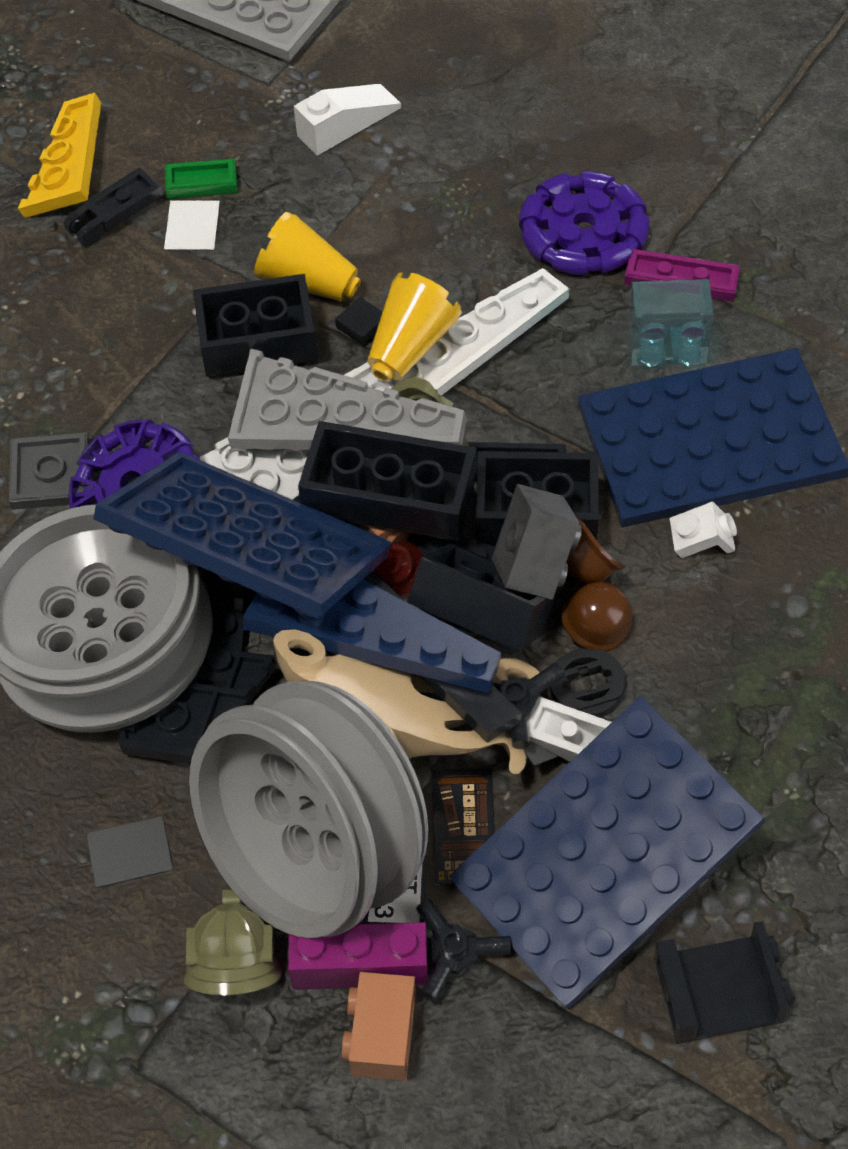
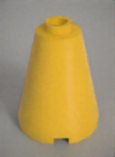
M284 212L267 236L271 239L267 249L261 248L254 267V275L261 280L305 274L308 293L340 302L346 296L351 299L361 282V279L356 277L358 269L296 214Z
M403 272L398 273L392 281L367 360L371 366V373L384 382H390L391 380L399 381L445 335L462 314L461 306L457 301L452 306L446 299L449 295L447 290L419 274L411 273L407 279L402 278Z

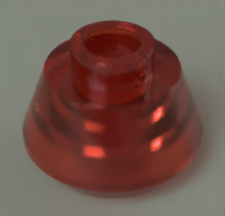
M409 542L392 543L389 557L373 571L399 596L406 595L411 591L421 557L424 555L418 547Z

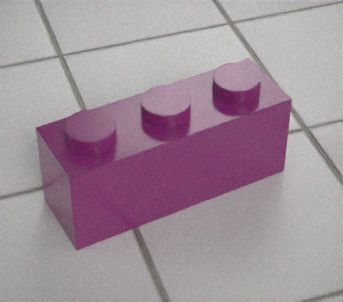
M426 922L358 924L350 930L332 937L304 938L289 934L288 970L293 990L358 988L360 972L414 976L415 986H424L428 979Z

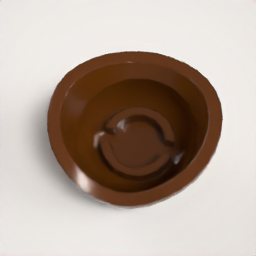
M578 519L581 526V536L577 547L570 549L566 560L568 565L567 575L575 581L587 585L598 581L603 582L616 570H623L626 566L621 562L615 561L598 543L586 525Z
M598 581L580 586L567 595L562 604L561 619L564 629L578 645L585 649L609 651L620 645L627 637L632 623V609L629 600L619 588L610 583Z

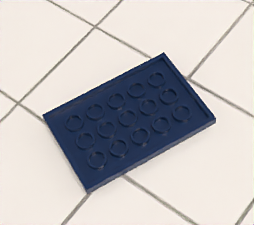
M798 348L578 395V407L594 452L598 453V463L621 528L676 516L712 501L717 506L848 477L847 460Z
M180 451L97 503L93 517L94 520L107 525L116 533L128 534L145 542L152 549L164 550L180 557L188 565L200 566L218 574L224 581L241 584L256 591L263 598L277 600L293 607L301 615L313 616L317 619L389 557L393 543Z
M640 695L464 861L449 878L501 936H510L511 947L567 1009H570L766 821Z

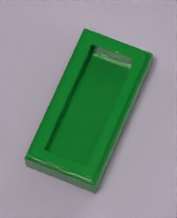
M235 158L165 164V191L167 199L237 193Z

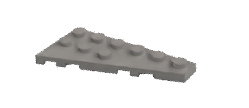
M250 349L228 441L232 449L310 450L318 422L324 421L462 445L467 420L462 409L424 398L417 401L401 397L399 391L385 388L384 391L368 387L365 381L317 367L308 370L294 366L292 360L280 357L277 361L264 357L261 351Z

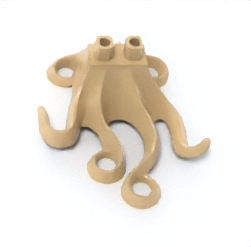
M296 629L282 630L275 635L273 642L277 661L287 682H323L350 693L368 706L385 723L402 746L408 758L427 755H460L475 752L496 744L503 746L510 756L509 772L519 774L524 769L526 764L524 749L513 748L509 731L504 732L487 743L475 730H449L466 725L467 723L446 702L420 694L419 692H436L418 675L340 654L326 656L325 647L317 638ZM300 648L308 651L311 655L299 656L289 649ZM514 658L500 659V665L493 682L499 683L502 680H509L508 678L526 677L531 679L540 672L527 662Z

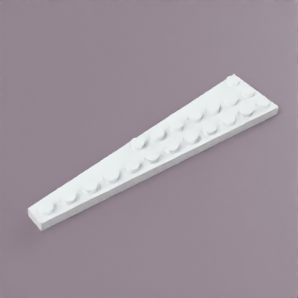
M542 268L501 290L497 295L490 296L477 303L475 310L460 317L445 335L399 381L391 380L390 382H384L376 378L371 373V366L368 362L346 373L344 376L365 381L368 387L384 391L385 388L391 389L397 383L407 378L419 377L429 381L434 389H437L438 394L443 395L569 298V288ZM227 437L215 444L216 449L200 457V460L300 503L298 484L309 450L232 449Z

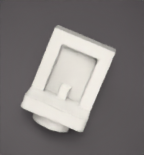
M713 501L670 518L674 550L681 558L719 545L727 554L735 551L733 536L737 535L735 522L729 513L725 514Z

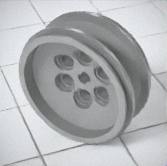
M96 505L71 508L46 517L21 532L0 552V683L12 702L32 718L59 729L86 733L105 732L127 727L147 719L168 706L187 688L199 671L210 644L213 628L210 598L203 582L199 578L197 566L188 565L180 557L164 550L152 549L145 542L128 534L112 531L107 525L93 519Z
M289 681L278 684L261 694L253 705L235 707L215 718L195 747L190 765V796L202 840L215 866L230 888L247 907L270 925L297 937L318 938L340 935L362 921L370 908L384 906L396 900L412 884L423 863L428 843V819L421 786L409 758L390 729L368 706L350 693L336 686L317 681Z

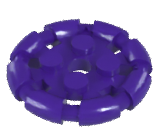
M581 171L580 175L568 176V173H563L544 181L536 187L535 194L527 196L519 215V227L523 230L521 238L528 251L540 262L546 261L552 264V269L563 273L586 276L588 272L600 271L603 274L627 264L629 258L633 255V249L641 250L649 233L650 221L649 217L645 215L647 208L644 201L632 187L626 183L620 185L615 182L614 176L594 171ZM582 189V193L571 195V190ZM608 195L614 197V199L611 202L610 197ZM547 203L553 206L552 209L545 206V204ZM587 222L592 227L583 229L579 228L576 224ZM558 245L565 248L561 249L560 251L556 250L558 248Z
M150 419L123 422L114 426L115 430L105 436L100 434L86 447L76 463L79 466L75 477H71L69 483V507L71 509L101 502L126 486L132 478L142 476L179 451L199 460L200 457L194 456L192 452L194 445L189 438L169 424L162 423L161 425H156ZM154 440L151 449L144 448L146 443ZM122 444L123 448H120L113 452L112 449ZM102 471L98 483L91 480L93 472ZM79 485L84 486V492L77 493Z

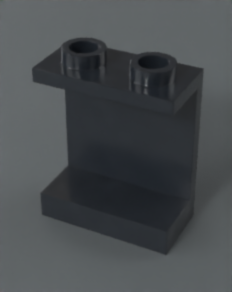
M763 921L754 923L750 937L681 951L677 950L674 939L656 942L654 963L676 1044L784 1023L788 1008L793 1004L792 992L787 978L780 979L776 963L780 961L778 945L773 935L767 936Z

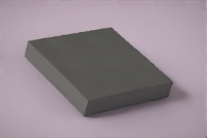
M88 432L11 439L9 504L12 510L69 505L70 479L73 476L75 477L79 467L76 463L90 444ZM79 485L77 493L84 492V486Z

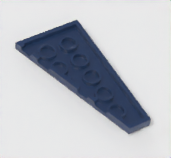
M365 580L360 581L318 619L313 616L301 615L293 607L277 600L263 598L257 593L243 616L244 630L275 637L282 630L296 629L317 638L324 645L325 651L484 693H489L500 665L501 652Z

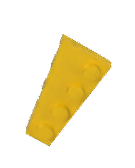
M95 93L63 103L50 133L53 141L47 148L43 149L39 158L42 162L41 169L38 174L32 175L28 183V187L31 190L28 199H21L18 210L24 218L76 205L88 200L101 101Z

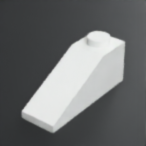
M381 84L321 90L294 105L297 136L318 156L401 108V103Z
M540 697L531 717L527 720L529 740L569 762L612 723Z

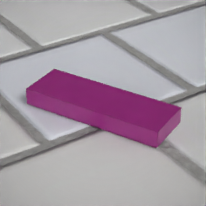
M633 249V255L628 260L624 285L734 302L740 265Z

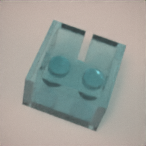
M709 279L632 282L628 326L631 366L665 365L666 360H672L673 364L684 365L707 363L713 322Z

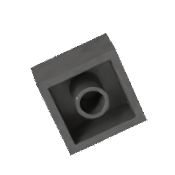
M517 484L492 556L493 563L505 588L553 600L557 587L563 586L568 571L566 560L570 549L577 547L581 536L580 523L563 496Z

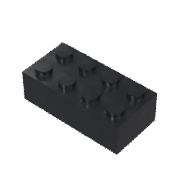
M319 421L298 484L300 503L342 521L460 541L477 478V449L475 447Z

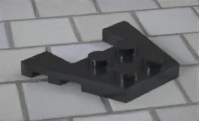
M238 651L225 687L190 683L174 701L156 714L133 725L120 728L119 746L123 754L191 764L195 747L213 720L230 709L249 705L276 669L277 664L274 656Z

